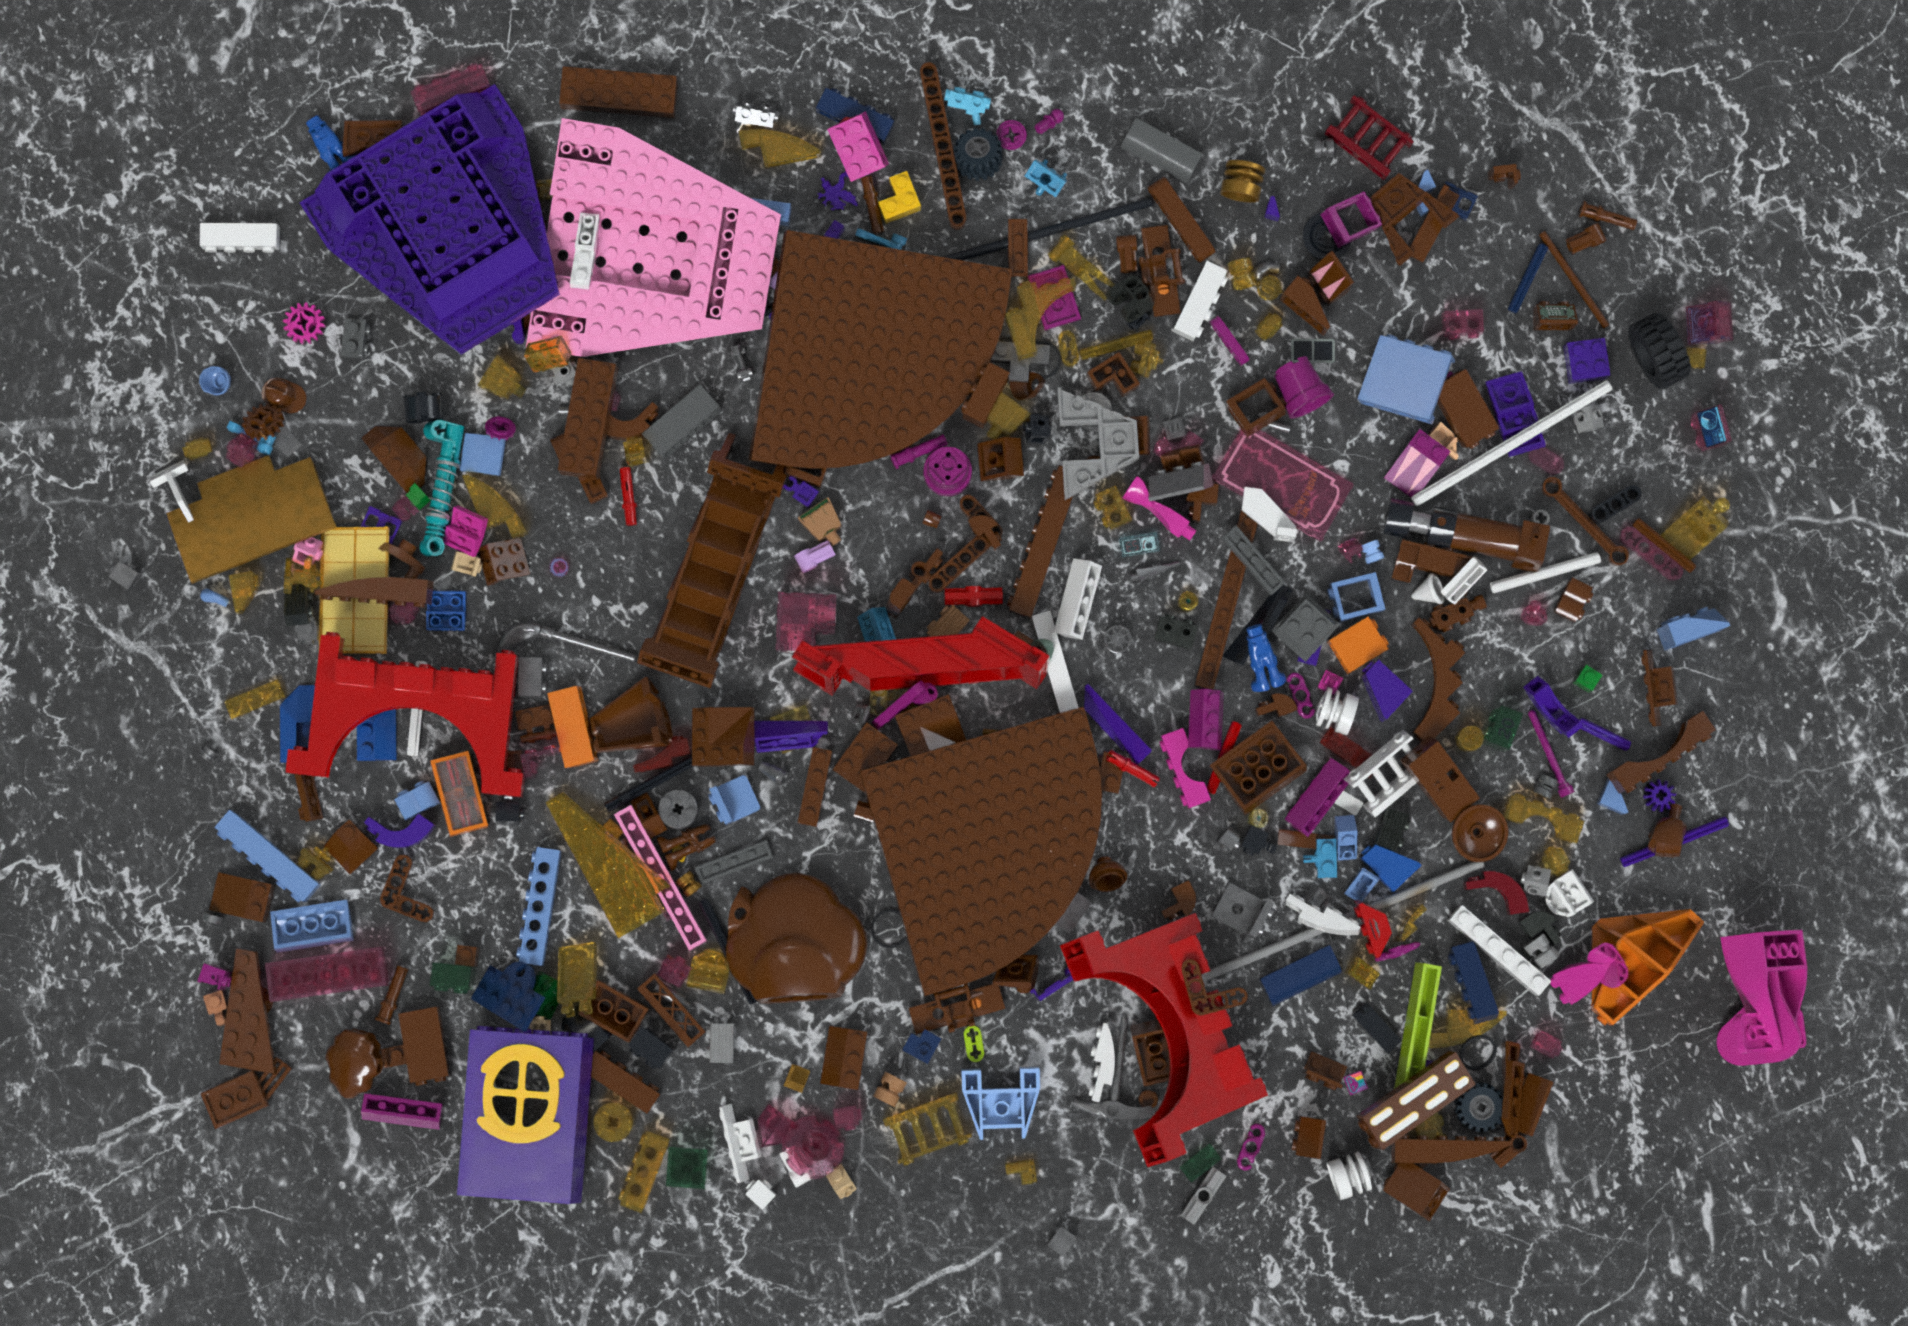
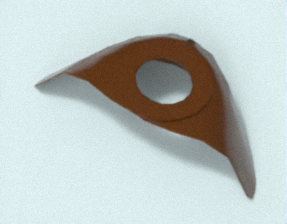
M1029 372L1028 383L1009 381L1012 395L1018 400L1032 399L1043 388L1045 379L1038 373ZM1034 379H1038L1039 385L1033 390L1032 382Z
M742 886L730 908L728 935L742 925L750 913L753 894L746 887ZM744 908L747 912L746 918L743 920L736 919L734 915L736 909Z

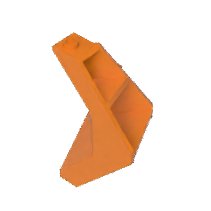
M1691 909L1599 919L1592 927V950L1603 943L1612 944L1628 968V978L1622 985L1616 988L1607 987L1600 982L1591 991V1010L1598 1015L1596 1017L1597 1020L1603 1025H1614L1659 985L1674 969L1704 924V921Z

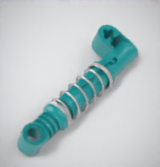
M443 420L430 421L423 428L427 439L442 443L440 456L436 459V465L438 466L434 467L437 469L436 477H432L435 479L434 487H431L433 489L432 497H429L431 503L430 507H427V509L432 511L427 512L425 515L427 525L429 526H426L427 531H425V534L427 535H424V539L420 543V551L426 557L441 555L445 549L443 538L441 537H444L443 532H445V529L443 528H446L450 520V516L445 511H449L452 508L450 502L454 498L452 491L456 488L454 481L458 478L456 470L460 468L459 455L465 428L462 425ZM445 429L444 432L437 433L436 431ZM431 542L434 544L433 551H431L430 549Z

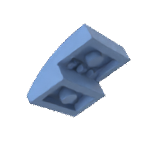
M465 433L460 471L501 476L506 440L500 439L499 441L498 438L491 439V436Z

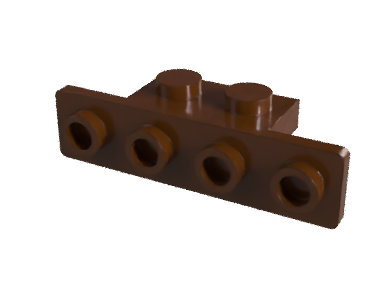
M1647 649L1643 650L1641 660L1646 670L1644 674V682L1648 687L1646 700L1650 704L1651 711L1648 713V717L1652 726L1658 727L1661 726L1659 707L1678 705L1673 666L1654 669L1652 650Z

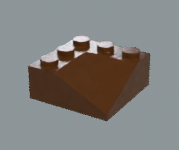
M949 694L930 703L895 715L910 756L966 740Z
M754 707L692 708V766H754Z

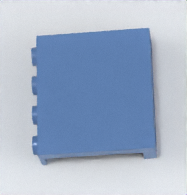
M1380 335L1358 396L1359 402L1363 405L1433 424L1435 419L1433 413L1451 362L1455 363V359L1446 350H1440L1439 352L1433 350V347L1423 344L1422 347L1415 345V342L1405 339L1400 341L1393 335Z

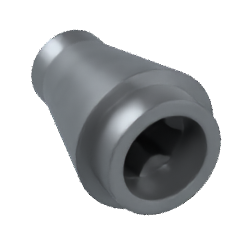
M763 761L759 767V771L775 784L782 785L789 773L785 770V767Z

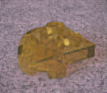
M705 949L703 952L695 955L691 961L686 986L725 994L729 977V962H727L723 953L715 949Z

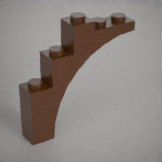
M1418 618L1411 625L1421 636L1429 651L1434 675L1433 694L1429 707L1422 721L1412 732L1422 742L1428 736L1435 739L1460 714L1458 705L1452 700L1448 701L1447 698L1463 683L1460 680L1462 677L1455 670L1451 671L1450 668L1465 652L1463 651L1464 647L1457 640L1455 642L1450 640L1445 644L1444 637L1438 632L1434 633L1430 629L1431 625L1427 620Z

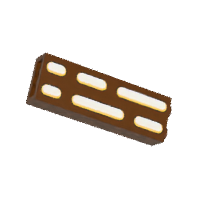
M1448 1051L1356 1115L1359 1120L1358 1125L1368 1134V1141L1373 1148L1384 1150L1476 1084L1458 1054Z

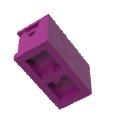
M204 963L197 982L218 985V990H226L227 987L231 986L233 971Z

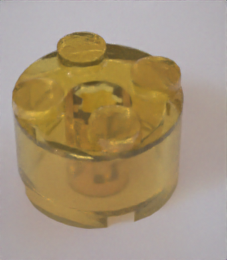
M611 1102L605 1104L598 1109L594 1116V1129L600 1138L608 1142H617L625 1139L630 1135L634 1126L632 1111L622 1103ZM611 1117L613 1119L617 1118L619 1120L617 1122V1127H615L614 1125L610 1126L609 1123L611 1122Z

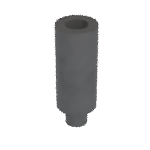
M659 984L656 985L652 993H659ZM667 986L681 1004L688 1009L691 1003L685 1000L686 996ZM661 995V999L672 1005L670 996Z

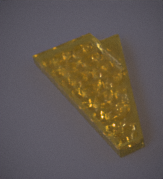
M564 792L545 802L618 938L625 936L666 912L656 895L670 887L663 878Z

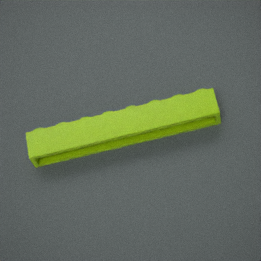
M1415 962L1394 1089L1425 1068L1442 966Z

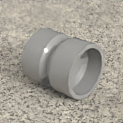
M1544 933L1538 935L1523 947L1529 956H1534L1533 961L1539 969L1544 968L1560 955L1554 946L1549 945L1550 941Z

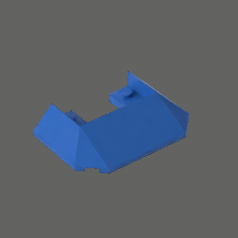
M299 685L280 704V763H287L288 749L293 750L294 746L308 748L315 685ZM396 709L374 715L357 726V761L397 760Z

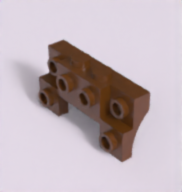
M1402 539L1391 579L1410 583L1413 571L1417 569L1450 577L1451 580L1472 556L1455 553L1452 548L1443 547V549L1435 548V545L1427 544V542H1424L1423 545Z

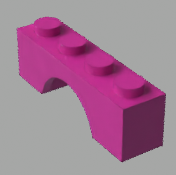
M1181 728L1161 736L1162 741H1159L1162 752L1166 751L1168 759H1166L1169 770L1173 769L1175 774L1173 781L1176 788L1180 787L1182 792L1180 799L1183 806L1187 805V808L1190 809L1210 801L1211 798L1205 783L1190 779L1182 769V756L1188 748V739L1184 729Z

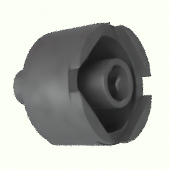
M673 790L665 794L660 800L659 815L667 826L678 830L686 829L697 819L699 812L698 803L690 793L684 790ZM676 805L684 807L681 810L682 814L679 815L677 812H674Z

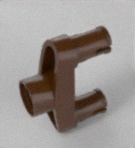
M404 539L401 540L398 547L386 542L380 546L379 549L381 551H387L389 555L392 554L409 565L408 567L410 568L404 578L417 579L419 574L422 575L425 567L413 557L417 549L416 546Z

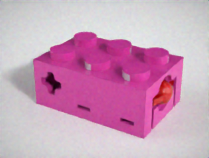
M866 111L853 117H844L840 123L827 129L851 182L882 169L889 164Z

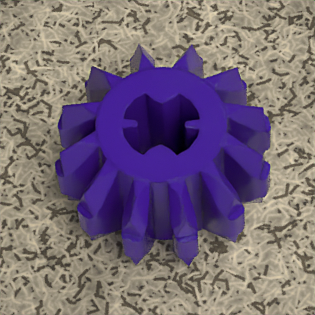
M1657 779L1656 785L1651 781L1649 782L1650 788H1644V791L1649 793L1648 795H1643V799L1649 798L1645 805L1653 804L1651 807L1652 811H1655L1658 807V811L1663 812L1664 808L1667 810L1671 808L1669 803L1675 804V800L1671 797L1677 794L1670 792L1674 788L1673 785L1667 788V780L1661 783V780ZM1661 791L1660 794L1663 793V798H1660V800L1656 798V794Z

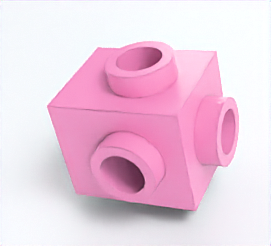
M311 537L296 543L292 561L310 569L316 560L319 561L322 557L323 550L321 548L323 542Z

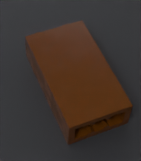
M1460 369L1445 379L1437 404L1462 448L1469 447V449H1472L1479 445V441L1484 437L1489 439L1494 436L1499 426L1468 371Z
M439 1007L399 1013L410 1083L415 1082L416 1086L427 1084V1080L434 1079L435 1082L446 1081V1076H451Z

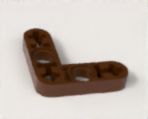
M399 855L393 863L380 896V903L387 909L418 921L430 922L435 914L431 906L401 895L412 869L413 861L407 855ZM404 858L409 863L408 867L404 866L402 872H406L405 876L400 873H394L395 869L400 870L401 865L398 863L400 860L403 861ZM394 876H399L402 880L399 887H394L391 884V879ZM388 887L392 890H398V894L393 892L392 899H394V902L389 903V905L384 900L385 896L389 897L391 891H387ZM405 901L412 903L413 907L410 912H404L402 909V904ZM417 904L420 905L418 907V909L425 911V909L427 908L428 913H430V916L425 917V919H423V915L417 912L416 916H413V913L416 911Z
M1188 959L1182 964V974L1191 1007L1195 1014L1206 1015L1242 1005L1247 1001V992L1241 987L1207 995L1198 963L1195 960ZM1191 962V965L1196 966L1193 973L1194 976L1198 974L1199 979L1194 978L1187 981V977H1191L1190 972L1185 971L1187 963ZM1192 982H1199L1201 984L1200 992L1193 993L1190 990V984ZM1236 991L1244 993L1245 997H1242L1241 1002L1234 999L1231 1000L1233 1004L1228 1005L1229 1001L1226 993L1230 992V997L1236 995ZM1216 996H1223L1225 998L1224 1006L1217 1007L1214 1004ZM1207 998H1211V1004L1214 1008L1213 1010H1209V1006L1204 1007L1203 1012H1200L1199 1009H1195V1006L1198 1005V1001H1201L1202 1004L1208 1003Z

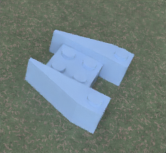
M1019 1067L1020 1087L982 1088L981 1068L961 1069L962 1091L980 1140H983V1129L1021 1128L1022 1139L1026 1137L1040 1090L1039 1067Z

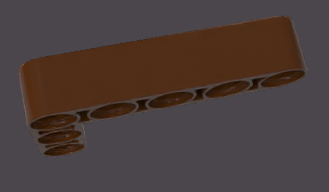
M965 495L960 499V510L968 519L983 514L992 518L997 523L972 495ZM971 500L974 506L971 509H965L963 502ZM998 524L996 529L999 531V535L1002 538L1003 531L1001 526ZM985 535L978 539L977 537L973 538L931 576L928 582L930 591L936 594L943 592L945 588L952 584L991 548ZM977 541H982L985 544V548L977 550L974 544ZM968 554L971 560L968 563H963L960 560V556ZM948 567L956 568L957 573L954 576H949L946 573ZM939 579L943 585L941 588L935 589L932 586V581Z

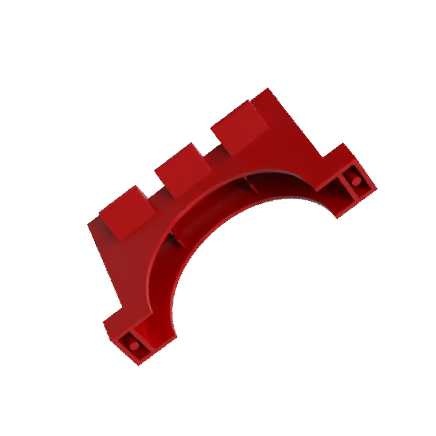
M326 632V635H321L308 748L294 746L293 750L288 749L285 773L329 778L331 766L339 747L358 725L374 715L385 711L411 708L438 714L449 720L465 735L479 762L482 780L481 793L523 798L525 774L521 773L520 769L508 768V772H506L519 659L517 655H514L515 652L501 650V653H496L494 674L486 670H478V673H475L467 668H458V671H454L452 668L441 667L440 670H436L435 667L428 664H419V667L409 662H400L399 665H396V663L390 661H382V664H378V662L370 658H360L359 661L351 656H343L345 639L340 637V634Z
M1196 913L1108 948H1105L1104 940L1099 930L1060 945L1074 982L1085 979H1105L1127 987L1150 1007L1165 1034L1170 1057V1075L1167 1091L1154 1115L1143 1125L1133 1130L1147 1167L1168 1162L1186 1154L1185 1144L1180 1134L1268 1096L1262 1078L1253 1079L1252 1071L1247 1064L1240 1044L1230 1048L1227 1045V1040L1222 1030L1231 1027L1232 1024L1226 1009L1206 1015H1197L1192 1010L1182 974V964L1186 960L1192 959L1198 963L1201 974L1210 971L1208 961L1196 936L1197 933L1202 932ZM1191 962L1187 963L1185 971H1189L1191 976L1187 977V981L1194 978L1199 979L1198 974L1194 976L1193 970L1196 969V966L1191 965ZM1192 982L1190 990L1193 993L1200 992L1201 984L1199 982ZM1217 989L1208 993L1206 992V994L1210 995L1218 993L1219 991ZM1216 996L1214 999V1004L1217 1007L1224 1006L1222 996ZM1207 998L1208 1003L1202 1004L1201 1001H1198V1005L1195 1006V1009H1199L1200 1012H1203L1204 1007L1209 1006V1010H1213L1214 1008L1211 1004V998Z

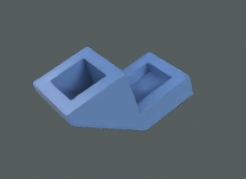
M1426 170L1420 179L1418 187L1430 193L1434 191L1436 186L1429 171ZM1423 202L1416 207L1420 217L1429 213V209Z

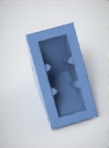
M1608 778L1597 804L1621 815L1628 813L1621 793H1618Z
M1360 868L1344 894L1355 901L1360 900L1363 902L1378 882L1379 877L1365 868Z

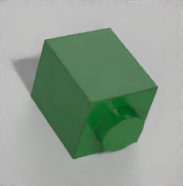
M1585 665L1572 683L1590 693L1594 690L1602 674Z

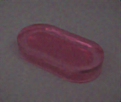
M1545 447L1528 452L1529 461L1548 474L1557 475L1564 468L1563 459Z

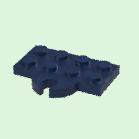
M519 961L509 965L503 972L490 965L471 999L526 1032L545 997L533 991L536 982L534 969L526 963ZM525 969L524 975L520 976L522 970Z

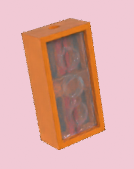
M465 751L431 760L430 764L449 836L453 837L487 828L488 823L469 752Z

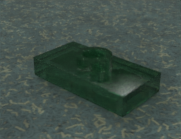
M1209 1143L1179 1166V1168L1192 1183L1222 1158Z

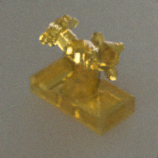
M308 556L304 560L303 570L293 567V558H286L283 593L291 594L293 584L309 587L310 592L313 593L322 584L320 580H316V577H321L322 574L319 573L316 564L312 565V556Z

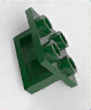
M540 970L536 975L533 991L542 995L545 999L536 1014L551 1019L568 985Z

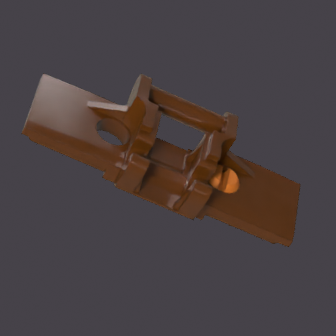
M1167 225L1141 228L1145 259L1140 257L1139 265L1141 266L1142 282L1146 287H1149L1154 301V317L1181 314L1177 285L1185 283L1179 257L1181 250L1171 249ZM1156 248H1160L1163 251L1160 255H1153L1152 252ZM1167 258H1172L1175 279H1169L1167 274Z
M968 983L961 987L934 993L935 1001L910 1007L909 1012L916 1034L922 1033L924 1029L929 1031L947 1025L948 1031L951 1033L955 1032V1029L964 1026H976L975 1017L1003 1010L1005 1005L999 985L991 984L970 990ZM964 993L967 995L968 999L942 1006L941 1000ZM934 1009H941L944 1012V1016L941 1019L934 1018Z

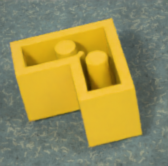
M905 171L889 177V183L895 196L878 202L885 224L921 211V205L908 172Z

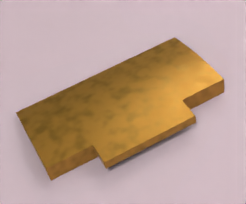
M269 455L197 483L202 499L188 505L194 520L188 522L181 508L166 513L192 584L337 528L311 457L276 471Z

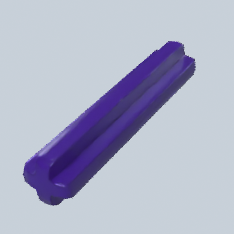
M1584 718L1579 719L1583 724L1582 730L1624 751L1630 748L1631 741Z

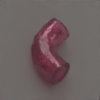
M1188 431L1180 442H1171L1161 436L1153 447L1152 452L1160 457L1164 453L1187 446L1200 444L1201 447L1205 440L1191 431Z

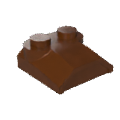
M1021 955L1007 966L997 970L993 984L1016 987L1019 993H1029L1034 989L1038 976V955Z

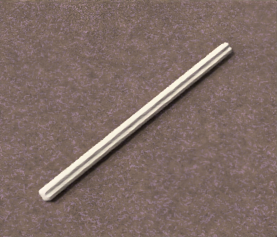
M1604 381L1411 497L1412 502L1415 506L1423 504L1612 390L1611 384L1608 381Z

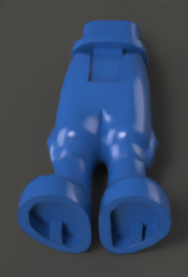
M319 115L306 122L309 128L308 132L311 134L313 142L320 153V158L329 165V172L340 166L335 159V154L342 163L355 157H350V155L343 157V142L339 140L327 123L321 120Z
M1257 624L1248 627L1246 638L1248 640V651L1251 660L1250 666L1256 675V679L1251 682L1252 691L1264 692L1270 690L1269 682L1274 688L1283 685L1287 681L1286 676L1277 669V656L1272 650L1262 625ZM1265 666L1268 668L1269 682L1264 671Z

